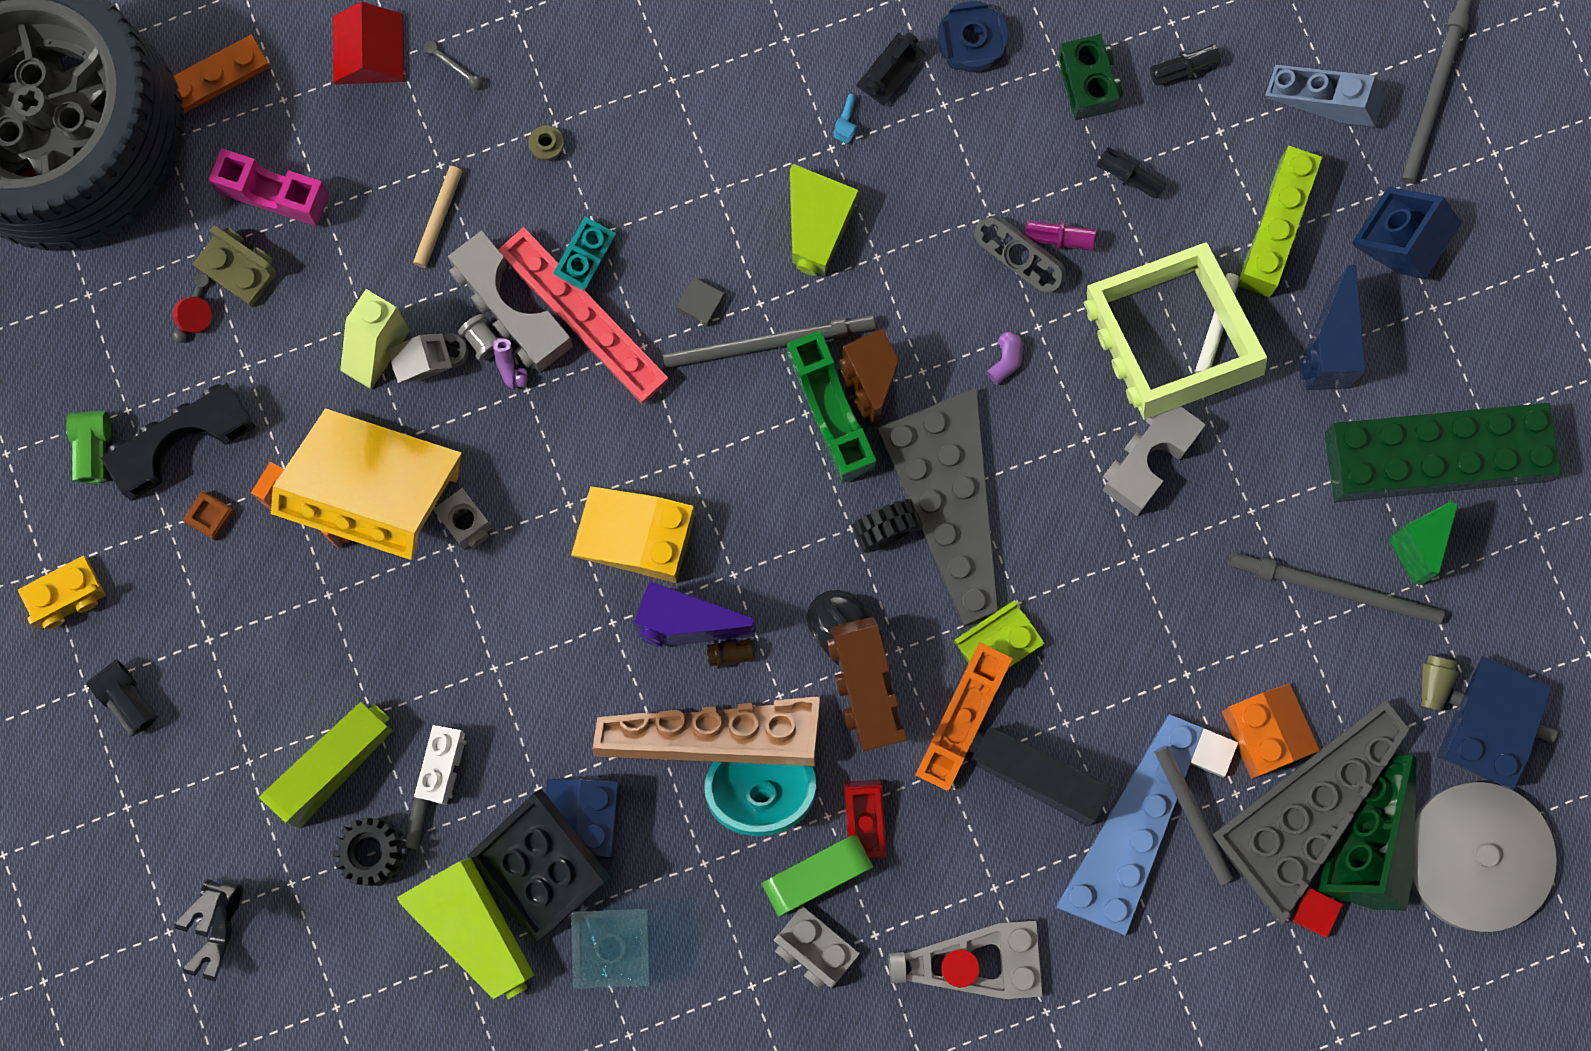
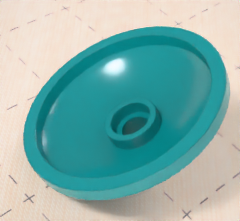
M713 762L705 779L706 802L715 819L726 828L749 836L774 835L788 830L799 823L811 809L817 790L815 772L812 766ZM760 800H766V802L758 803Z

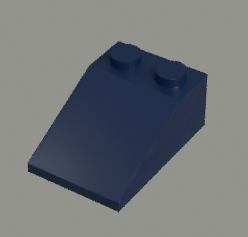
M1349 265L1333 285L1304 358L1300 359V377L1302 380H1306L1307 390L1349 389L1366 371L1356 265Z
M1481 656L1436 757L1498 785L1515 790L1530 756L1551 687Z

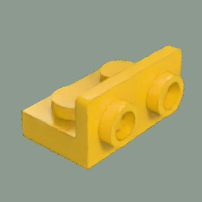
M84 555L18 589L30 614L27 618L30 625L40 630L43 628L44 630H51L65 622L64 617L76 611L83 613L91 610L98 605L97 600L106 596L88 558Z

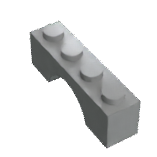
M482 230L448 255L453 267L449 270L452 277L461 287L466 284L474 292V295L470 297L474 304L483 314L489 311L497 320L492 325L502 338H511L519 348L514 352L527 368L533 364L540 373L573 347L570 337L549 311L536 314L521 313L513 310L500 298V282L507 269V264L502 254Z

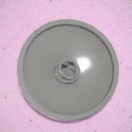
M1464 783L1436 794L1415 815L1414 876L1412 888L1422 904L1443 922L1472 932L1501 931L1527 920L1546 900L1556 874L1557 857L1555 843L1543 816L1520 794L1492 783Z

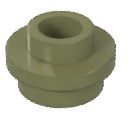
M544 125L532 131L529 136L528 145L531 153L536 158L548 161L555 159L561 154L564 140L558 129L553 126ZM544 137H549L552 139V143L549 146H542L539 144L540 140Z

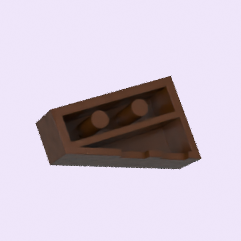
M874 617L830 627L833 639L826 641L831 661L838 660L841 674H836L835 680L839 695H846L849 705L848 709L843 710L847 730L855 731L863 751L907 741L905 730L900 724L896 707L898 703L896 695L893 694L889 667L879 627Z

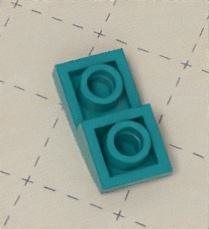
M584 216L552 275L584 292L616 233Z

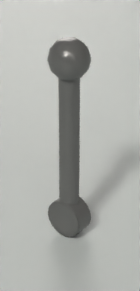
M427 41L424 44V51L428 56L439 58L469 81V86L472 89L481 88L482 79L479 76H472L439 51L436 42Z
M203 273L195 277L194 281L197 286L192 297L200 298L203 289L210 285V279ZM177 329L173 333V339L178 343H183L187 339V333Z

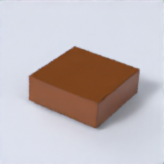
M202 490L182 521L215 541L235 510Z

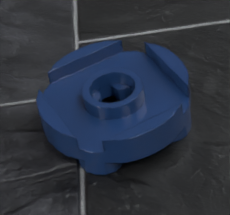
M966 1L955 5L942 19L938 30V46L948 65L952 69L967 72L983 71L999 63L1008 41V28L1003 16L980 1ZM970 29H974L976 35H982L983 37L975 44L964 39Z

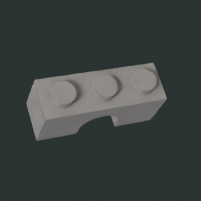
M1181 406L1147 418L1145 422L1150 427L1142 436L1136 432L1124 448L1129 453L1122 464L1115 460L1103 476L1108 482L1102 491L1136 516H1138L1163 482L1149 469L1147 464L1148 454L1160 450L1168 452L1180 460L1206 425Z

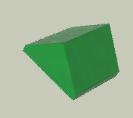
M1449 502L1405 525L1388 538L1413 584L1421 586L1439 574L1457 503Z

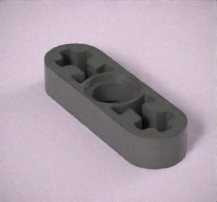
M996 215L982 219L976 225L975 239L977 243L1039 291L1052 292L1064 283L1066 270L1063 264L1002 217ZM995 224L998 226L996 231L998 236L1005 240L1011 235L1013 240L1009 241L1003 251H1001L999 247L1004 243L998 238L988 240L986 238L988 231L985 229V226L991 227ZM1015 244H1022L1028 248L1029 259L1026 263L1020 264L1013 260L1011 250ZM1039 256L1042 260L1037 265L1043 270L1052 267L1055 270L1053 277L1056 279V282L1051 280L1045 283L1042 280L1044 277L1043 272L1035 268L1030 273L1027 268L1032 266Z

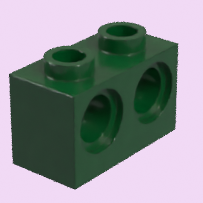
M1102 34L1061 43L1057 59L1075 121L1116 111L1118 102L1123 97V90L1119 77L1114 78L1111 69V66L1114 64L1113 53L1110 45H1104ZM1089 56L1095 61V64L1085 65L1079 60V57ZM1098 88L1104 93V96L1100 98L1093 97L1089 94L1088 89Z

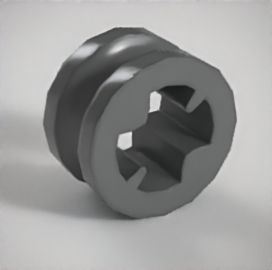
M456 334L443 335L446 346L448 344L453 346L460 344L461 348L457 349L460 353L458 357L454 359L452 356H449L452 368L461 367L467 362L470 355L468 344Z

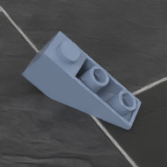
M1276 64L1265 94L1268 99L1340 123L1370 127L1376 126L1385 98V94L1376 76Z

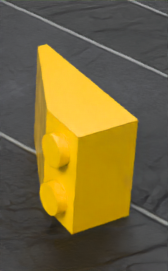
M590 486L571 556L677 583L695 517L694 506L655 496Z

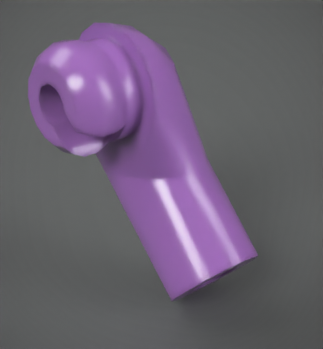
M1005 332L999 337L998 344H1000L1002 349V358L986 371L990 380L996 385L1019 369L1022 364L1023 341L1019 335L1012 332Z
M504 338L496 340L493 344L495 361L505 385L511 389L526 387L528 384V373L524 368L515 369L511 342Z

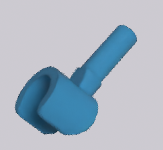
M848 94L844 111L836 121L833 133L836 139L845 144L850 143L857 130V126L849 122L856 96L853 94Z

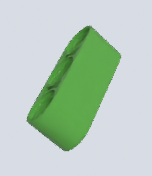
M854 834L761 884L777 916L780 917L873 868V865L857 834Z

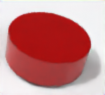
M185 297L174 306L173 320L182 331L197 333L206 329L210 324L212 317L211 309L203 299L199 297Z
M957 949L944 957L941 964V973L945 981L951 986L958 988L967 987L977 979L979 963L971 952Z

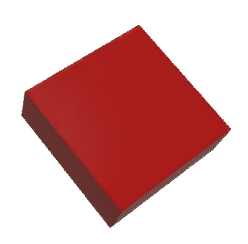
M1307 887L1291 922L1323 938H1327L1343 904Z

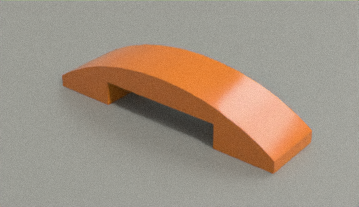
M981 642L978 643L915 776L949 792L968 749L1013 659L1012 657Z

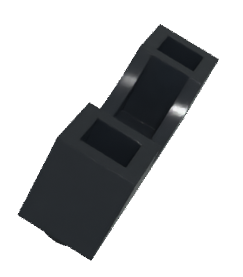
M228 383L224 385L217 384L203 392V397L192 404L184 403L172 410L170 417L161 422H151L141 428L140 434L131 440H122L109 447L108 453L100 458L122 495L132 501L161 484V470L164 457L168 450L179 440L192 435H206L226 445L256 427L238 395Z

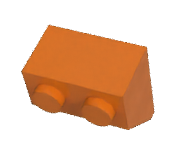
M1290 683L1253 696L1222 711L1234 741L1238 742L1237 748L1251 779L1320 751Z

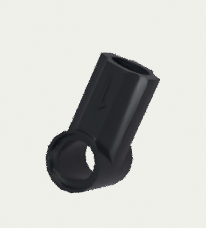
M115 659L86 682L95 697L105 707L111 709L131 736L145 731L158 718V715L135 687L137 682L132 674L118 659Z

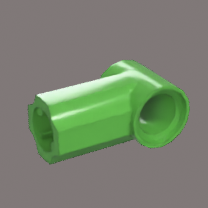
M108 411L70 412L67 416L66 427L69 442L72 444V480L76 483L87 484L107 481V470L100 457L106 454V443L110 442L111 420Z

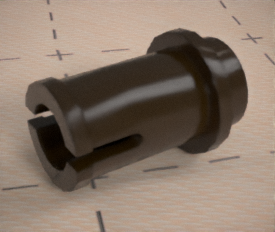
M750 638L718 643L717 640H713V644L706 646L709 667L716 666L717 669H721V665L747 661L753 662Z

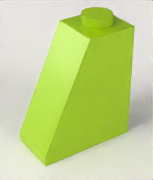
M792 164L790 168L792 263L796 264V268L805 274L815 276L818 273L825 276L856 206L858 190Z

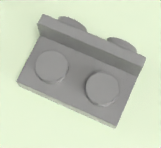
M803 906L800 907L773 940L779 945L775 952L791 966L797 960L808 970L803 976L820 990L825 984L832 989L860 954Z

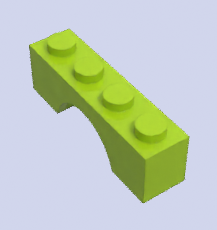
M1288 145L1279 161L1269 190L1270 194L1263 217L1239 276L1238 287L1268 298L1271 297L1277 288L1322 160L1321 156Z

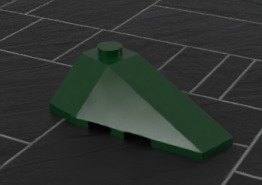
M1393 755L1382 769L1365 799L1362 800L1345 828L1346 830L1337 847H1333L1325 859L1319 887L1320 893L1373 910L1407 911L1414 876L1417 758L1414 755Z

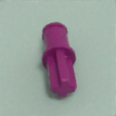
M1028 221L1026 224L1025 235L1036 243L1057 245L1059 250L1062 247L1089 250L1091 252L1094 250L1097 229L1068 226L1063 221L1061 225L1037 221Z

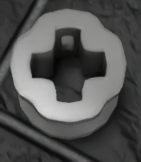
M484 314L472 317L458 330V334L462 338H466L477 352L475 357L479 362L493 357V344L496 340L502 339L497 338L486 324L487 318Z

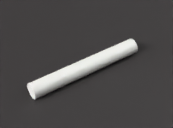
M1227 273L1226 280L1235 295L1240 277L1236 274ZM1214 311L1195 373L1212 367L1224 330L1216 311Z

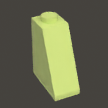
M367 289L346 318L340 370L372 390L391 361L388 348L402 343L410 329L396 306Z

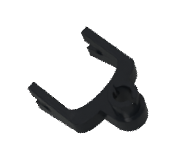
M210 879L206 880L201 888L200 898L174 924L175 929L187 932L193 925L194 920L200 917L202 919L199 920L195 933L204 937H208L212 926L209 941L184 966L183 972L185 974L196 976L198 971L202 969V964L210 962L203 976L204 979L216 982L226 947L231 938V919L238 910L242 900V885L229 881L221 884Z

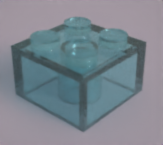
M648 909L571 912L573 989L651 986Z

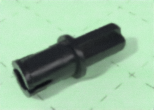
M1211 44L1208 47L1187 54L1184 51L1179 52L1178 57L1151 66V79L1158 86L1182 77L1190 79L1196 72L1213 66H1219L1221 64L1219 51L1215 44Z
M1107 147L1097 163V167L1123 181V186L1126 187L1130 184L1152 198L1158 199L1166 187L1164 181L1140 168L1138 160L1133 162L1111 147Z

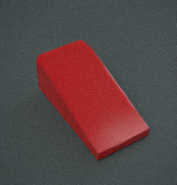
M881 781L845 782L844 796L848 837L857 834L869 859L887 858Z

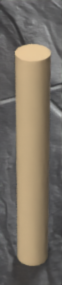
M449 166L413 264L419 267L426 268L463 172L458 167Z

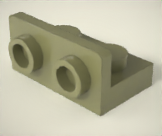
M213 225L210 232L214 237L192 265L252 307L277 275L270 264L273 259L257 247L252 251L242 244L244 239L232 229L227 227L222 231Z

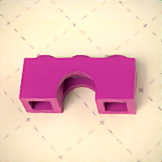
M223 148L219 152L208 180L219 195L315 227L319 223L329 197V193L322 181L289 170L286 176H282L261 167L253 158Z

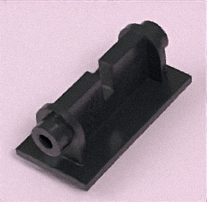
M909 32L905 36L898 33L856 86L885 106L926 55L925 51L916 46L918 43L917 37Z

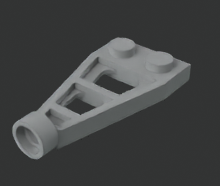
M1036 921L998 923L905 954L904 952L888 954L891 984L909 981L1000 999L1042 997ZM988 944L996 945L1000 950L1001 975L996 979L977 977L971 985L958 988L951 986L945 981L943 976H936L931 970V959L937 954L957 949L972 952L974 949ZM905 960L909 961L912 965V970L907 975Z

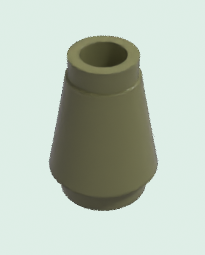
M1428 655L1427 663L1422 664L1421 706L1443 711L1444 704H1446L1459 674V671H1456L1457 661Z

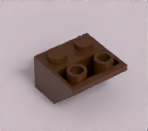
M883 328L844 345L842 359L839 360L841 365L839 373L846 388L853 387L857 400H854L857 411L862 420L869 419L872 427L880 423L896 378L898 358Z

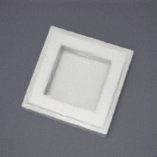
M1203 729L1190 764L1224 778L1238 742Z

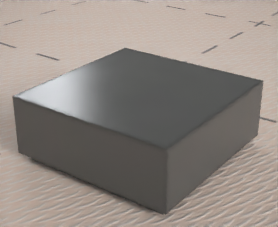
M692 277L676 306V311L708 327L724 298V293Z

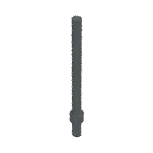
M1458 0L1455 10L1449 14L1446 24L1448 33L1401 178L1406 183L1414 184L1461 35L1466 33L1470 22L1468 13L1472 0Z
M873 315L845 320V317L830 319L828 324L662 354L665 368L783 347L787 346V343L819 330H821L824 339L831 337L834 340L848 338V334L875 329Z
M1232 552L1228 566L1255 573L1256 578L1271 581L1272 578L1439 625H1441L1444 618L1443 610L1277 565L1276 560L1261 556L1260 559Z

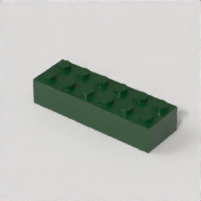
M1550 403L1333 423L1325 432L1334 503L1546 483L1561 474Z

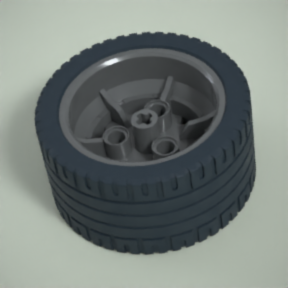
M0 0V237L12 243L21 244L28 248L36 247L38 250L48 251L51 248L54 251H64L65 248L69 250L79 249L82 245L87 247L94 245L96 241H105L110 238V235H117L124 231V227L127 225L129 227L137 221L136 218L140 215L143 216L149 210L148 207L151 204H155L159 199L158 195L160 192H164L168 179L172 178L174 174V165L178 164L180 157L179 149H182L183 138L181 136L184 133L185 123L182 121L184 118V108L181 106L182 98L177 90L179 88L163 57L109 0ZM61 55L73 57L84 62L65 71ZM15 70L17 83H2ZM42 74L41 79L37 83L32 84L34 78ZM106 96L104 110L101 113L94 109L93 106ZM80 117L79 123L71 128L72 121ZM20 131L19 136L10 142L11 136L15 132ZM30 166L33 167L37 175L34 177L20 176Z

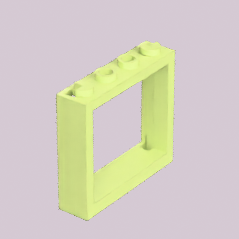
M1207 242L1087 286V301L1083 302L1087 309V317L1090 321H1096L1099 328L1097 334L1100 344L1104 350H1110L1114 358L1112 359L1113 370L1119 380L1124 379L1128 387L1126 389L1128 401L1130 404L1133 403L1134 408L1138 407L1144 420L1265 374L1267 356ZM1195 271L1239 358L1151 390L1108 303Z

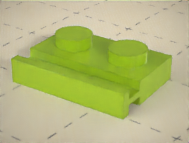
M1015 600L954 640L955 645L958 646L968 664L978 643L981 642L1012 657L1013 659L1008 669L1045 644L1026 615L1022 613Z

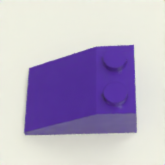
M649 581L634 620V625L638 634L642 637V641L662 648L664 643L676 646L713 640L753 637L756 630L755 619L651 581Z

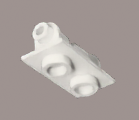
M432 726L414 797L447 805L448 798L452 799L453 795L451 794L457 773L453 772L454 765L459 766L464 745L467 743L464 740L465 733L462 730Z

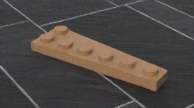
M820 697L774 700V705L753 707L752 703L738 704V708L716 710V706L702 707L701 712L692 713L669 710L658 713L597 717L592 747L593 754L597 757L815 766L821 701Z

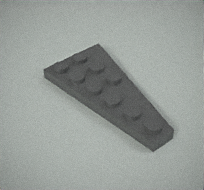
M973 388L877 428V433L907 499H912L923 523L922 535L963 627L991 616L998 611L977 390Z
M1386 700L1377 705L1212 834L1217 845L1280 925H1283L1289 917L1294 905L1309 886V882L1331 852L1354 816L1353 814L1362 800L1365 799L1378 775L1387 765L1409 731L1407 725Z

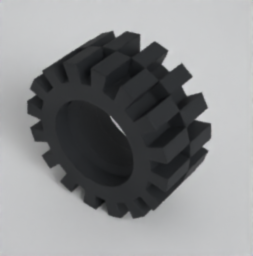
M903 499L891 505H885L879 510L872 511L871 514L861 517L862 519L852 524V528L864 553L875 552L878 549L886 548L888 545L896 544L898 541L908 538L909 535H913L923 528V523L912 499Z
M365 817L361 821L356 819L351 821V827L344 826L340 831L344 834L343 838L336 837L335 844L340 846L339 850H333V857H339V861L335 865L337 869L343 870L341 875L345 879H350L351 883L373 887L385 885V881L391 882L396 878L394 876L395 872L401 873L404 867L399 865L400 861H406L407 854H403L402 849L407 848L406 841L400 840L403 834L400 830L394 829L395 825L384 820ZM376 838L382 845V857L377 864L367 867L359 859V847L366 839Z

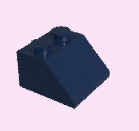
M1387 187L1352 244L1398 274L1426 280L1462 222L1444 197Z
M547 779L546 795L594 856L598 859L614 860L621 785L618 782Z

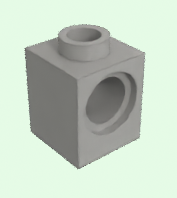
M442 334L418 335L388 348L392 369L398 383L422 381L452 368Z
M463 488L433 509L463 550L468 546L475 548L489 537L487 532L492 529L490 523ZM464 514L473 515L474 522L470 528L465 530L456 528V522L460 516Z

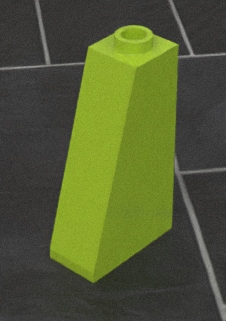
M360 702L268 787L259 798L285 823L301 828L393 731L386 724L390 717L375 703L369 708Z
M471 857L455 863L397 897L399 903L493 999L505 993L507 999H510L528 989L525 981L535 975Z

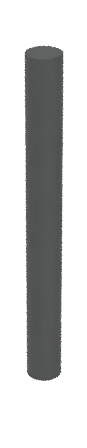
M1163 746L1157 749L1154 753L1219 884L1223 885L1233 880V877L1169 747Z

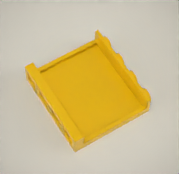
M325 408L273 485L271 514L411 560L417 549L418 534L449 481L456 483L458 480L461 452Z

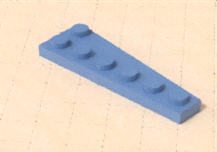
M1170 714L1165 718L1119 800L1114 805L1082 863L1077 868L1057 902L1056 909L1126 936L1177 801V797L1154 752L1163 746H1168L1185 779L1204 728Z

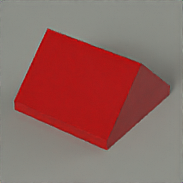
M361 1L333 16L334 85L404 82V28L402 13Z

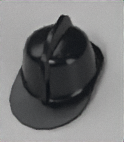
M830 590L818 595L811 602L807 612V626L812 636L830 657L826 641L833 639L830 627L870 618L871 616L859 600L850 593L841 590Z

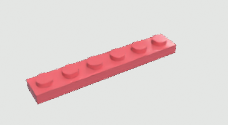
M524 227L498 249L506 263L642 405L669 382L668 377L586 291L583 292L552 275L558 262Z

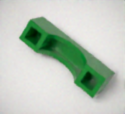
M821 330L787 343V356L841 483L874 471L876 459L865 433L856 421L844 395L833 358Z

